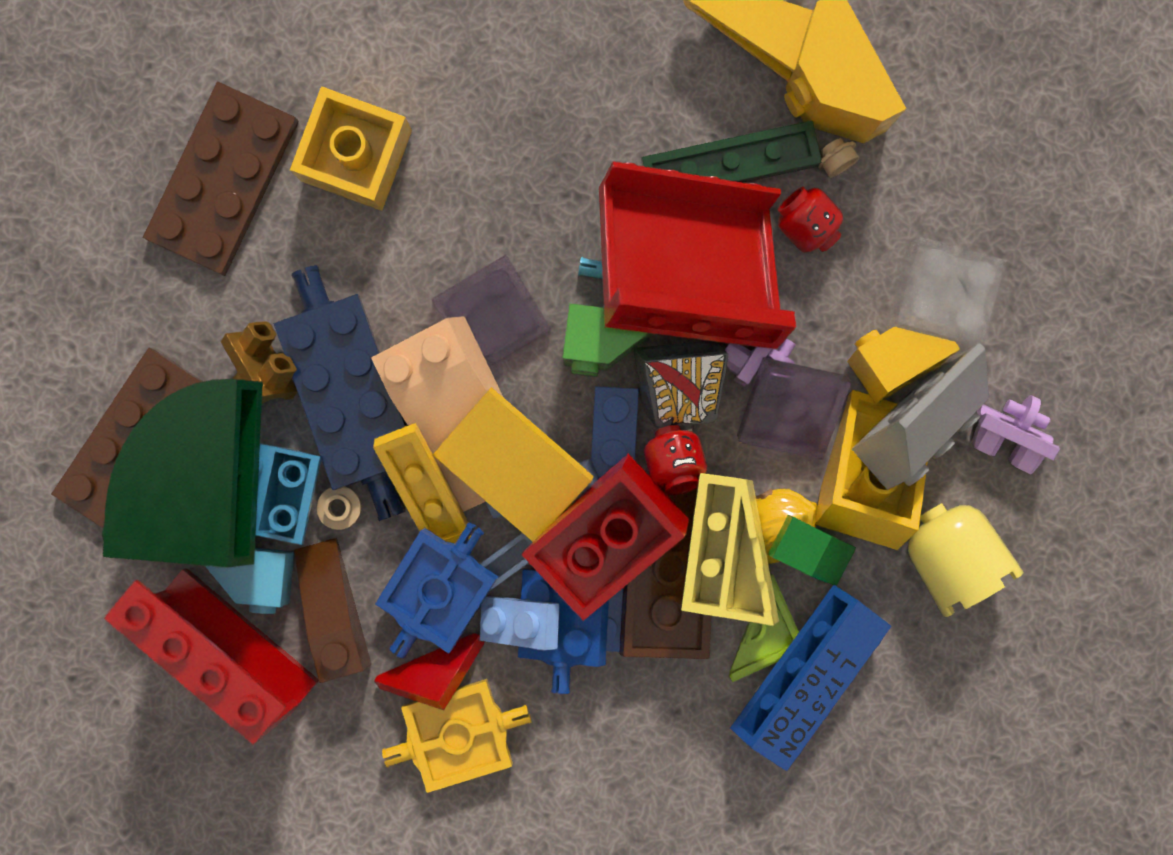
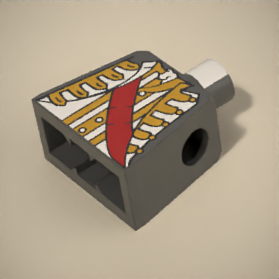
M716 341L634 348V358L644 410L655 427L662 428L678 425L681 427V430L694 433V424L713 423L718 418L728 363V353Z

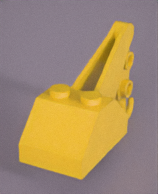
M683 0L688 10L707 21L787 81L785 87L787 93L784 95L789 111L795 118L801 116L803 122L812 120L815 129L865 143L886 132L907 109L847 0H819L816 2L813 10L782 0Z

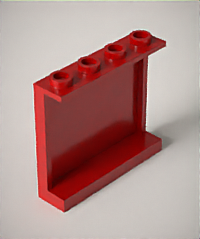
M613 161L599 186L605 327L778 349L796 328L795 311L780 309L770 209L780 197L781 189L761 186L756 183L735 182L714 176L705 177L681 173L671 169L663 170L639 166L629 162L620 163Z
M187 568L182 569L164 591L153 593L139 580H135L104 617L107 622L253 745L291 715L319 682L317 677Z

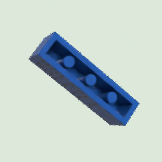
M833 585L730 729L750 748L785 771H788L892 626L859 600Z

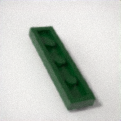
M812 120L641 157V164L645 167L663 170L671 169L681 173L705 177L714 176L723 180L742 183L818 167L822 163Z

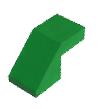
M788 514L768 555L813 578L837 586L856 547Z

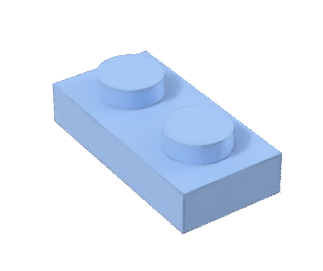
M486 596L481 604L480 641L540 650L557 649L559 603Z

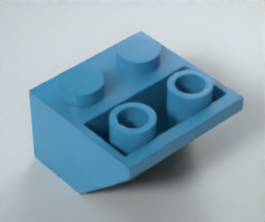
M260 443L256 536L300 545L304 544L322 456Z

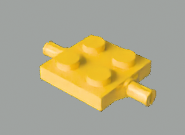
M488 679L458 687L444 711L417 701L403 704L401 709L407 726V742L382 749L383 759L386 758L384 761L386 767L412 759L415 766L421 772L426 792L429 793L512 767L513 762L506 742L507 730L532 723L530 713L528 714L527 704L501 712V709L494 702Z

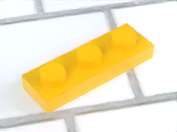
M414 423L375 438L373 448L418 530L421 531L426 528L444 541L455 544L469 522L417 424Z

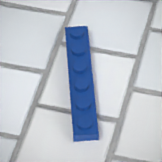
M595 386L591 460L599 478L628 453L635 460L639 389ZM623 588L609 599L606 651L619 652Z

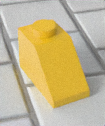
M892 327L881 335L875 329L854 343L857 350L847 362L875 404H878L946 363L960 348L955 341L898 327Z

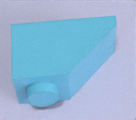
M255 548L253 565L230 568L205 566L235 603L249 605V612L275 614L276 607H283L290 603L294 551Z

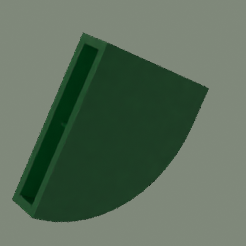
M214 379L198 382L168 395L141 418L124 442L110 476L102 531L103 557L225 568L254 564L263 382L241 379Z

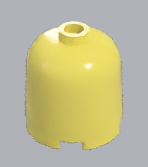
M943 503L920 515L923 525L919 527V530L908 541L910 558L944 617H949L955 613L952 605L961 602L963 607L967 609L1005 588L1001 578L1010 573L1013 579H1017L1024 573L986 516L972 506L959 505L946 510Z

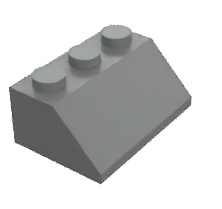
M978 342L930 372L852 448L855 454L887 490L902 482H905L907 486H911L929 471L925 463L931 457L937 459L946 453L955 444L951 437L957 431L958 433L964 432L980 418L976 411L989 399L986 350L983 345Z

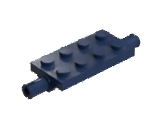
M317 265L305 267L310 285L305 273H302L301 269L291 274L304 310L301 314L273 324L284 354L291 358L297 368L292 377L320 456H322V462L332 490L361 482L362 485L367 484L378 515V521H382L391 517L386 500L393 516L406 511L402 506L395 486L373 448L374 439L406 427V424L391 400L371 357L379 354L380 351L360 296L355 294L335 302L329 301L319 273V267Z

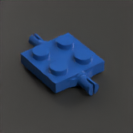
M467 523L455 544L444 541L426 528L422 529L376 601L375 605L392 615L402 627L399 635L389 648L393 654L400 649L396 656L406 658L407 653L417 638L431 641L447 653H450L499 576L477 563L473 555L470 554L480 537L484 534L480 528L473 532L476 525Z
M523 569L521 599L559 603L558 646L554 650H540L518 646V658L541 660L548 665H552L551 692L569 694L571 667L577 665L601 667L606 665L609 600L583 621L535 569Z

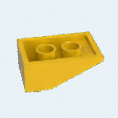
M851 390L821 485L814 524L898 550L919 530L926 474L911 486H907L905 482H902L887 490L852 448L897 403L883 400L875 404L870 395Z

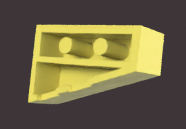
M700 473L681 611L772 626L779 622L752 480Z

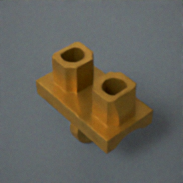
M267 321L249 323L242 332L226 333L221 340V344L237 370L233 379L263 382L262 404L275 398L290 400L298 392L291 379L297 368L289 356L283 353L276 354L271 344L277 334Z

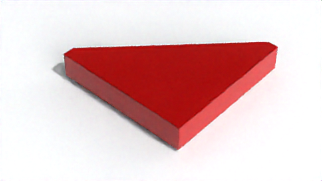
M473 633L459 639L450 653L439 648L377 675L374 682L381 690L444 711L483 647L484 641H480L479 634Z

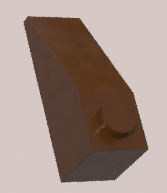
M334 538L295 549L294 555L307 639L319 683L364 671L371 665V660L338 539Z

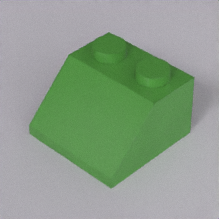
M569 303L563 352L564 365L571 366V371L574 375L598 377V370H609L632 352L634 348H637L650 338L653 333L606 328L603 307Z

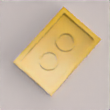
M492 387L433 453L436 459L532 542L564 512L594 478L590 472Z

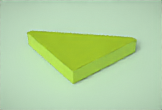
M773 574L770 575L779 622L774 626L748 622L728 674L732 682L777 663L799 633Z

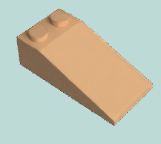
M465 316L446 318L371 357L394 405L408 426L414 423L417 424L432 454L491 387L503 397ZM435 458L463 512L486 502Z

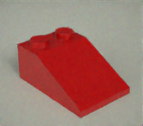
M628 453L590 486L521 555L584 621L682 540L686 534L689 518L653 482L651 477Z

